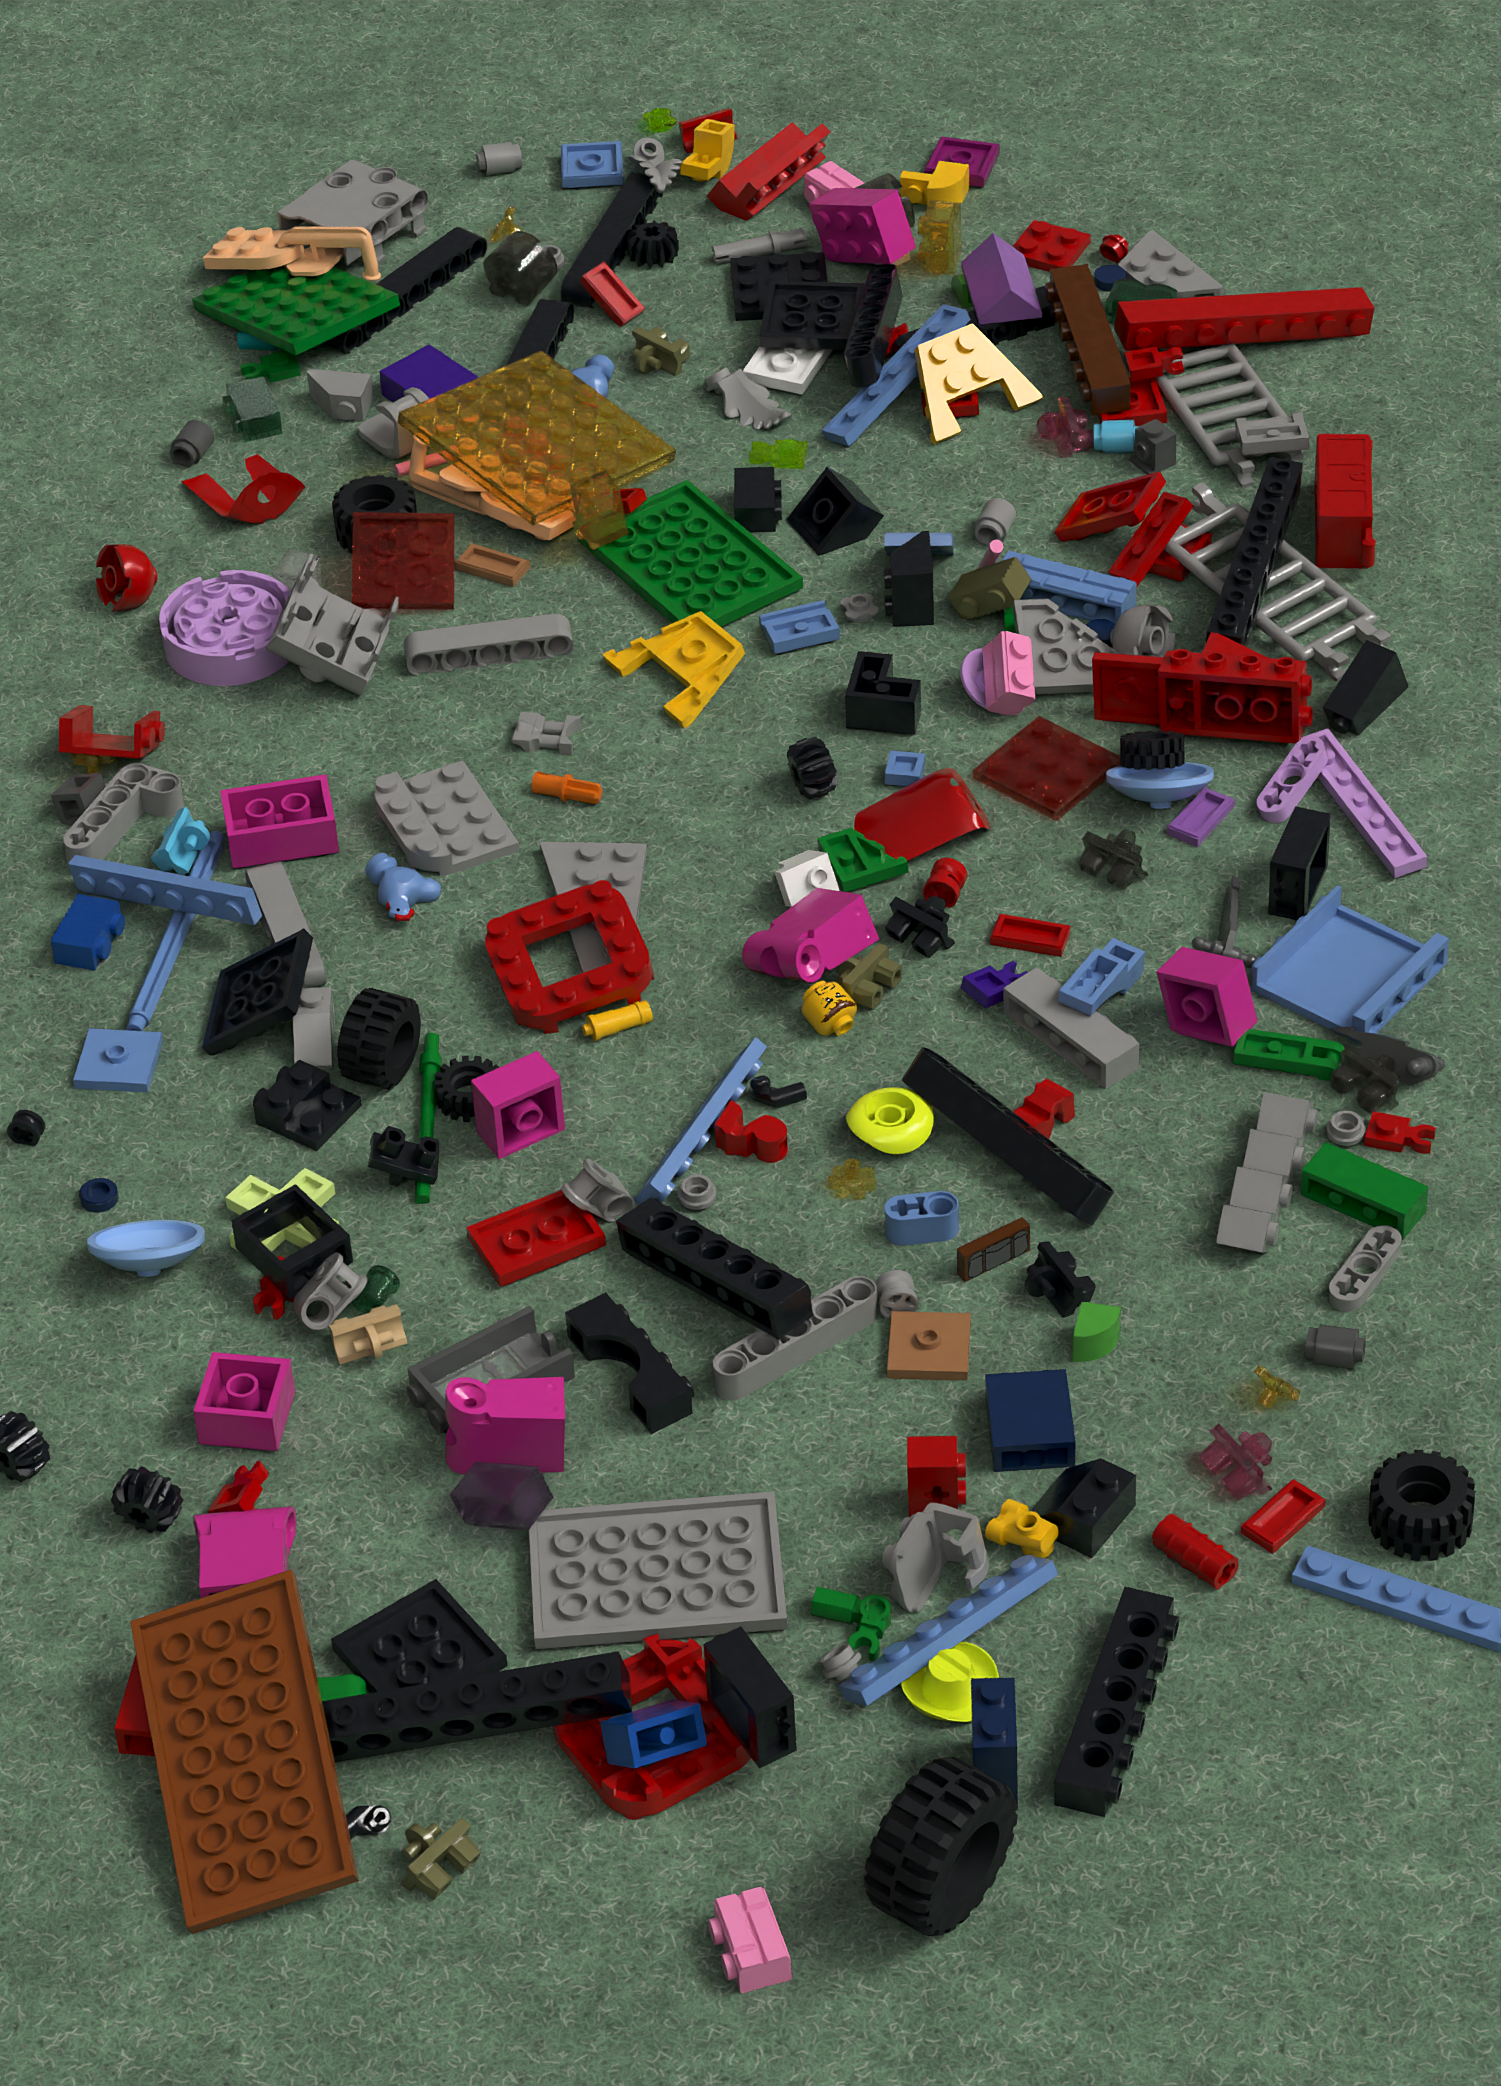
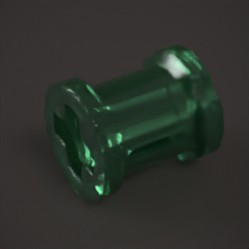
M375 1265L368 1270L366 1275L367 1283L364 1289L352 1301L353 1306L359 1312L367 1314L371 1309L383 1306L389 1295L395 1294L399 1289L400 1280L398 1276L387 1267Z

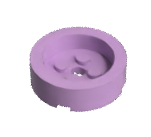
M245 570L220 571V577L202 581L201 577H197L186 582L168 596L160 611L159 621L167 662L181 676L197 683L213 686H234L251 683L277 672L289 661L266 649L290 594V590L273 577Z

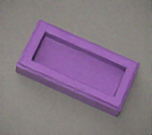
M1204 787L1167 826V835L1198 847L1235 807V799Z

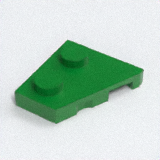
M852 828L817 838L818 849L820 852L828 854L835 878L843 892H849L909 873L906 858L900 856L895 859L885 853L883 845L874 840L866 839L863 834Z

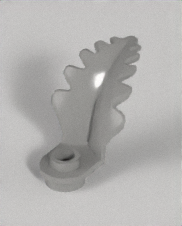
M653 138L638 140L634 146L633 155L628 156V159L634 163L635 170L651 177L650 183L656 187L658 193H662L666 186L672 184L670 179L676 177V172L674 171L679 170L680 167L678 165L682 163L680 159L664 161L663 146ZM645 149H649L654 153H648L645 151Z
M724 367L704 379L707 387H705L707 392L714 390L716 395L721 392L723 393L725 415L729 418L740 416V425L742 426L754 422V430H759L762 426L764 429H769L772 425H777L791 416V413L785 409L777 408L779 406L777 401L767 399L770 395L767 388L748 379L742 369L730 373L728 368Z

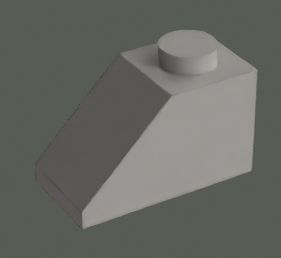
M308 369L307 377L310 397L331 418L345 421H364L374 399L371 374Z
M331 987L302 988L298 1011L293 1017L295 1063L301 1060L319 1069H333L336 1017Z

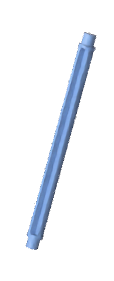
M212 831L210 833L209 843L204 849L199 851L189 874L190 877L211 879L223 851L225 837L221 832ZM174 910L128 1015L129 1022L126 1030L143 1031L144 1027L149 1025L194 919V913Z

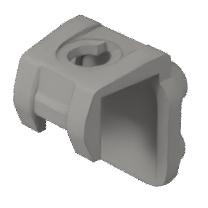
M411 387L405 390V397L394 403L384 401L376 405V409L381 413L358 426L360 437L388 458L399 459L410 453L414 442L413 435L416 432L428 434L432 441L442 437L434 404L418 388Z
M929 1503L923 1512H917L911 1517L903 1519L900 1526V1539L893 1545L889 1544L886 1546L883 1552L882 1563L883 1567L894 1576L891 1587L892 1599L898 1601L904 1610L908 1612H920L947 1561L969 1563L970 1569L965 1577L968 1589L975 1588L985 1579L989 1569V1559L978 1517L947 1505ZM951 1529H958L964 1532L959 1541L955 1540L952 1536H947L946 1533Z

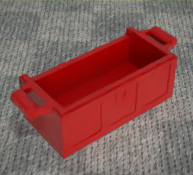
M1318 434L1316 436L1314 505L1315 565L1318 568L1363 569V567H1366L1368 569L1375 563L1376 541L1372 538L1371 465L1373 441L1369 434Z

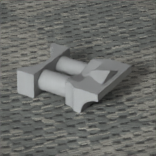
M521 712L512 738V744L519 745L525 752L547 748L559 749V754L573 755V743L568 738L571 734L581 729L580 716L567 715L565 722L546 721V716H542L539 713Z

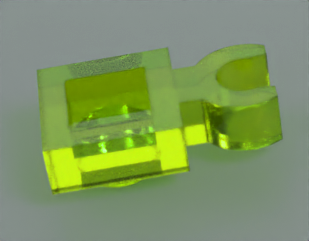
M776 439L774 445H768L763 441H753L752 452H749V463L763 464L771 462V467L804 469L809 450L808 441Z

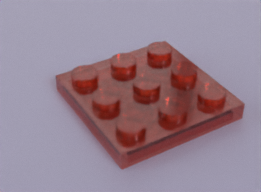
M353 512L352 604L362 609H389L397 596L399 597L398 609H454L455 513Z
M1038 716L974 768L973 778L1058 821L1106 781V772L1109 769L1121 766L1119 755Z

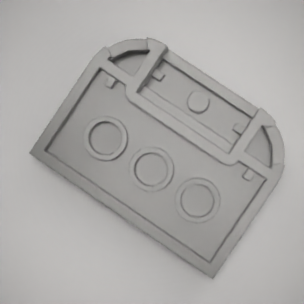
M463 760L402 780L397 771L381 775L376 779L375 802L379 822H385L405 853L406 863L410 868L439 872L440 876H445L519 851V842Z

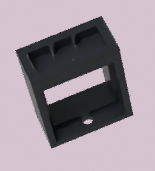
M1295 806L1270 861L1269 915L1298 920L1301 916L1307 915L1328 867L1330 813Z
M296 1184L231 1220L236 1249L288 1299L297 1295L330 1255L337 1252L343 1256V1262L347 1266L353 1263L350 1235ZM298 1221L317 1240L280 1260L262 1241Z
M740 1626L726 1634H719L711 1641L703 1644L707 1699L757 1767L760 1769L797 1751L794 1695L743 1628Z

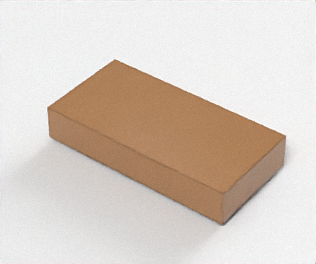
M471 544L455 561V569L514 587L530 569V561Z

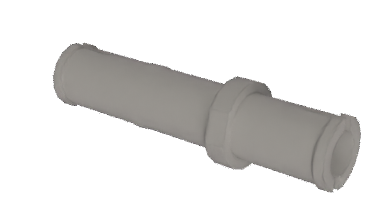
M803 227L780 233L774 230L769 231V235L717 246L713 245L712 252L714 253L712 255L717 266L731 262L730 258H740L742 256L756 257L772 253L781 254L782 251L807 247V241H805L807 237Z

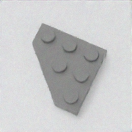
M1049 599L1014 600L1013 615L1016 634L1031 638L1035 694L1093 692L1092 657L1095 652L1119 654L1115 648H1111L1097 638L1098 634L1078 619L1071 620L1061 613L1059 606Z

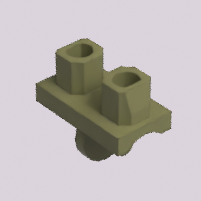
M657 326L650 331L641 327L632 330V336L636 340V347L632 356L636 359L635 366L638 371L648 373L654 368L657 370L662 369L675 377L682 373V362L690 357L688 342L680 338L673 343L668 342V335Z
M881 943L865 958L859 956L857 959L850 957L836 967L839 974L837 982L855 1001L856 1005L861 1004L873 1010L883 997V987L878 985V983L880 982L895 988L902 981V965L889 959V947Z
M461 1817L436 1841L435 1838L441 1833V1829L437 1824L432 1823L427 1829L418 1824L411 1825L405 1831L409 1845L402 1850V1853L408 1860H412L417 1854L420 1856L407 1867L408 1876L401 1881V1885L410 1892L417 1886L422 1892L435 1900L451 1885L453 1880L439 1865L445 1859H448L463 1874L478 1860L481 1854L477 1846L467 1836L471 1825Z

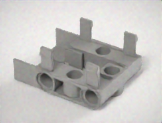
M350 160L309 188L303 195L277 212L279 230H289L297 227L304 221L309 222L310 227H363L369 231L372 237L379 265L386 259V255L383 254L382 242L411 222L412 237L414 238L426 232L427 226L424 225L423 212L429 208V195L426 190L399 179L397 171L393 168L380 167L376 169L360 161ZM343 248L345 265H349L361 256L360 248Z
M310 553L285 602L266 650L298 665L301 673L311 681L322 682L328 680L360 696L381 655L382 646L390 627V620H394L398 610L399 597H395L386 614L375 608L362 609L320 587L316 579L311 577L317 561H311L313 554Z

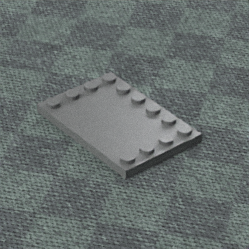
M775 1491L528 1511L535 1649L643 1641V1638L658 1633L660 1639L726 1634L740 1626L745 1632L787 1629Z

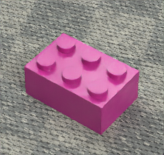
M833 188L808 204L813 223L817 228L822 243L823 252L826 258L832 262L892 264L916 248L897 189Z
M326 774L220 790L233 868L339 852L336 823Z

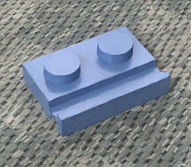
M824 600L759 615L760 628L764 630V635L774 654L840 639V628L830 610L826 608Z

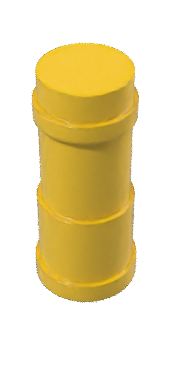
M644 1000L615 1010L611 1009L595 1015L591 1014L586 1016V1024L582 1025V1031L584 1036L591 1035L594 1041H598L620 1031L652 1022V1011L649 1003Z

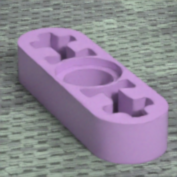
M1306 737L1298 741L1260 793L1256 803L1259 813L1264 820L1271 823L1285 821L1328 762V754L1324 742L1320 738ZM1291 776L1301 777L1295 784H1284V781Z

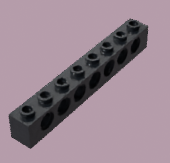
M1269 457L1209 624L1206 642L1212 632L1219 633L1245 647L1247 646L1300 495L1303 463Z
M619 1651L322 1701L334 1762L632 1712L630 1675Z

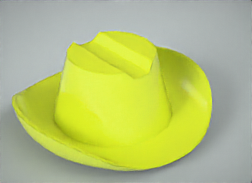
M888 1087L873 1090L859 1098L847 1112L846 1121L851 1131L872 1147L888 1154H904L919 1148L928 1139L933 1127L934 1110L929 1102L912 1089Z
M960 1642L951 1649L940 1650L936 1656L929 1660L928 1665L901 1682V1686L909 1702L924 1715L947 1722L972 1721L971 1678H999V1674L994 1660L985 1650L972 1643Z

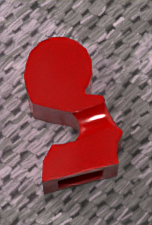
M1046 1078L1044 1081L1036 1083L1034 1092L1024 1098L1023 1107H1018L1013 1112L1044 1136L1050 1138L1055 1118L1063 1123H1068L1075 1117L1074 1093Z
M731 1100L715 1123L716 1147L722 1149L726 1155L748 1157L754 1153L759 1160L767 1163L781 1161L787 1156V1128L778 1118L763 1115L744 1127L743 1111L739 1104Z

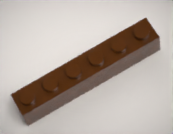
M1088 264L1050 269V282L1045 283L1047 302H1052L1054 322H1059L1061 342H1066L1068 362H1073L1075 382H1080L1082 402L1088 403L1091 415L1130 410L1131 384Z

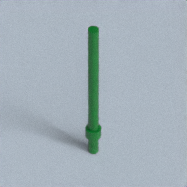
M427 1033L425 1035L424 1053L419 1058L422 1087L418 1142L420 1138L425 1136L434 1138L436 1106L434 1080L436 1072H441L440 1067L442 1066V1057L439 1054V1035L436 1033ZM416 1180L414 1199L416 1204L430 1202L431 1184Z

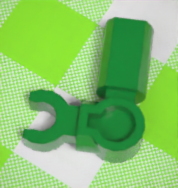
M817 1586L812 1599L811 1615L851 1625L853 1622H857V1632L849 1637L848 1643L853 1650L860 1646L870 1647L869 1659L870 1661H875L880 1654L878 1638H883L885 1630L891 1624V1605L889 1600L881 1595L873 1594L860 1600L858 1595Z

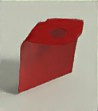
M258 454L245 459L246 470L250 473L253 482L242 490L236 501L207 473L181 481L220 516L257 524H264L269 518L277 519L306 488L289 473L280 472ZM260 490L267 497L269 502L261 503L258 501V493Z
M953 768L937 770L856 814L854 830L863 834L866 839L874 840L883 845L886 854L895 859L902 856L907 861L975 829L983 827L991 829L983 809L961 776ZM951 778H954L959 786H952L950 783Z

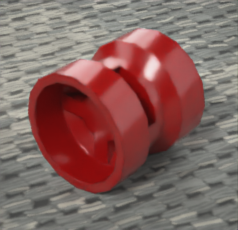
M940 858L937 860L923 888V895L926 901L932 896H938L946 899L945 907H953L960 896V890L968 878L965 866L952 858Z

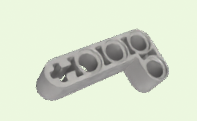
M139 763L129 764L120 769L65 833L63 844L67 866L75 855L103 860L143 812L166 818L175 816L177 811L184 807L181 782L178 775Z

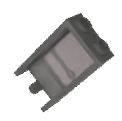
M528 1306L409 1367L410 1385L407 1386V1394L416 1408L422 1406L427 1411L433 1428L437 1432L444 1431L447 1434L449 1424L445 1414V1391L447 1385L452 1380L460 1377H470L480 1380L487 1385L490 1379L564 1377V1381L567 1382L575 1378L573 1352L567 1348L557 1353L556 1339L550 1330L541 1333V1337L536 1332L534 1310L531 1306Z

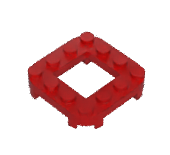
M606 880L581 886L511 911L501 917L491 919L486 926L485 945L492 968H494L509 1004L512 1016L519 1026L524 1025L534 1029H543L545 1034L559 1032L557 1026L559 1021L623 998L626 999L628 1005L637 1001L640 1002V994L647 988L650 981L654 980V971L648 949L624 896L618 890L612 888L611 883ZM592 922L595 931H598L611 963L543 987L526 949V945Z
M659 1633L643 1638L644 1650L623 1660L630 1675L632 1706L666 1688L672 1692L677 1700L700 1703L707 1746L660 1760L647 1768H644V1766L629 1768L607 1763L600 1722L613 1716L552 1726L556 1742L607 1806L621 1813L627 1819L636 1820L643 1816H650L664 1811L736 1772L751 1759L707 1699L705 1661L702 1658V1647L691 1638L686 1643L678 1640H660Z

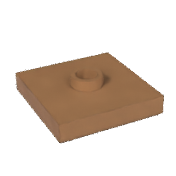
M891 1311L887 1378L968 1381L971 1313Z

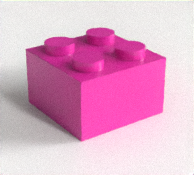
M1181 947L1156 971L1172 1031L1180 1035L1233 1047L1237 1040L1258 1022L1243 960Z
M538 1051L471 1080L477 1134L498 1159L565 1130L560 1076Z
M212 1352L193 1411L199 1444L278 1451L296 1392L291 1359Z

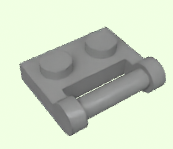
M1292 413L1291 417L1250 421H1246V418L1235 419L1236 438L1239 439L1243 455L1263 456L1266 453H1296L1299 450L1309 449V435L1302 413Z

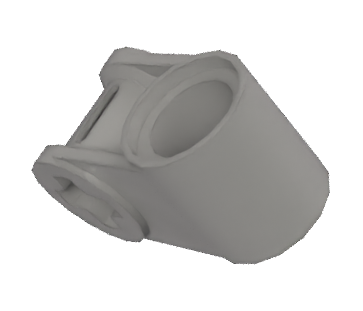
M586 1159L583 1162L584 1168L570 1183L566 1182L561 1186L562 1192L573 1204L582 1210L594 1213L608 1222H614V1218L625 1215L634 1209V1199L613 1172L602 1168L591 1159Z
M336 1252L320 1265L315 1275L297 1293L293 1302L294 1312L311 1329L321 1330L327 1328L342 1310L362 1292L367 1283V1277L361 1273L357 1275L343 1262V1256ZM340 1275L346 1281L342 1282L336 1276ZM316 1300L323 1302L322 1309L317 1315H306V1310L310 1303Z

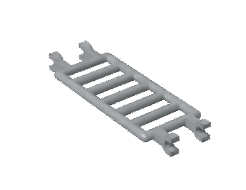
M1223 344L1184 354L1182 359L1173 361H1182L1184 368L1229 357L1232 361V364L1171 379L1167 378L1165 375L1167 371L1163 370V376L1155 377L1158 388L1210 462L1215 466L1228 464L1241 488L1254 485L1249 472L1255 471V465L1251 460L1246 459L1256 456L1243 455L1241 447L1220 452L1215 446L1237 440L1235 427L1206 433L1203 426L1263 411H1268L1271 415V418L1267 419L1288 416L1235 344ZM1158 348L1157 350L1161 352L1170 348ZM1242 375L1245 379L1244 382L1181 397L1177 390ZM1250 393H1255L1258 397L1257 400L1194 415L1190 408ZM1302 450L1296 453L1277 452L1280 458L1299 462L1298 460L1304 459Z
M1202 482L1192 487V493L1198 497V500L1191 504L1195 512L1204 513L1208 517L1186 528L1180 525L1164 550L1220 596L1231 563L1215 572H1212L1203 563L1238 546L1244 527L1193 554H1190L1181 545L1233 518H1236L1245 525L1250 512L1238 503H1233L1226 507L1214 497L1211 489ZM1283 540L1279 554L1290 563L1272 572L1267 589L1300 572L1304 573L1312 581L1261 607L1254 624L1294 658L1300 661H1307L1313 658L1325 668L1328 676L1335 681H1339L1346 672L1341 667L1349 663V657L1343 652H1335L1331 647L1352 636H1355L1362 643L1368 640L1385 647L1383 644L1391 640V634L1384 629H1376L1373 626L1377 621V616L1374 612ZM1323 590L1334 598L1329 603L1281 628L1270 620V618ZM1345 609H1348L1358 617L1305 646L1300 645L1292 638Z

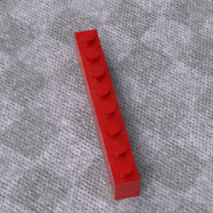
M1362 287L1118 302L1114 331L1125 351L1155 346L1158 349L1351 337L1370 334L1375 308Z

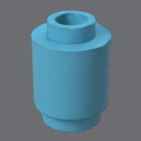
M1134 420L1102 421V424H1094L1095 451H1103V453H1135V428L1139 426H1135Z

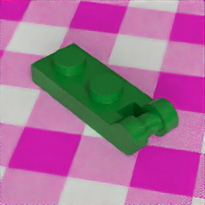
M1248 1029L1237 1040L1233 1064L1317 1076L1319 1080L1336 1082L1340 1073L1339 1064L1343 1061L1345 1048L1339 1042Z

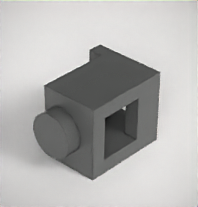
M1157 419L1135 428V455L1130 457L1129 461L1147 475L1161 472L1176 465L1177 434Z
M101 773L73 774L51 794L62 824L72 826L106 787Z

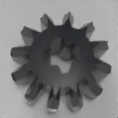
M654 220L652 223L642 221L641 226L634 225L632 230L627 233L626 249L630 262L636 261L638 267L647 264L651 269L653 264H658V266L663 268L664 262L673 263L674 257L678 256L679 240L675 228L668 226L667 222L657 223Z
M817 737L804 738L796 741V744L789 746L786 755L789 761L787 765L795 781V786L799 788L800 794L808 799L828 795V792L835 790L838 783L837 770L834 767V760L830 756L829 749L825 747L821 739Z
M10 1411L0 1416V1472L3 1471L11 1481L15 1479L23 1482L39 1473L50 1460L48 1452L50 1447L42 1437L43 1432L36 1428L35 1422L28 1421L26 1415L21 1412L17 1414Z
M142 1466L138 1470L129 1468L122 1475L112 1492L113 1496L110 1500L114 1505L113 1511L117 1515L124 1517V1523H131L135 1526L136 1530L142 1528L148 1533H152L155 1530L166 1532L168 1527L177 1519L184 1501L180 1495L181 1489L171 1484L170 1477L161 1476L158 1470L150 1472Z

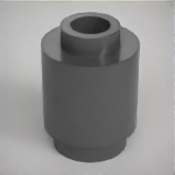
M198 420L188 421L171 444L170 455L174 462L185 467H190L193 463L197 464L214 442L212 430L204 422Z
M1322 1324L1319 1325V1328L1309 1327L1305 1358L1314 1360L1317 1365L1354 1369L1355 1362H1363L1366 1338H1359V1329Z

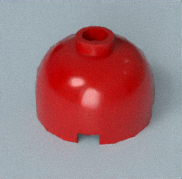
M127 544L105 545L100 550L96 567H102V578H96V587L99 598L105 606L111 601L115 606L113 611H127L143 605L149 599L157 583V571L146 553L133 545ZM122 593L118 602L114 601L115 596Z

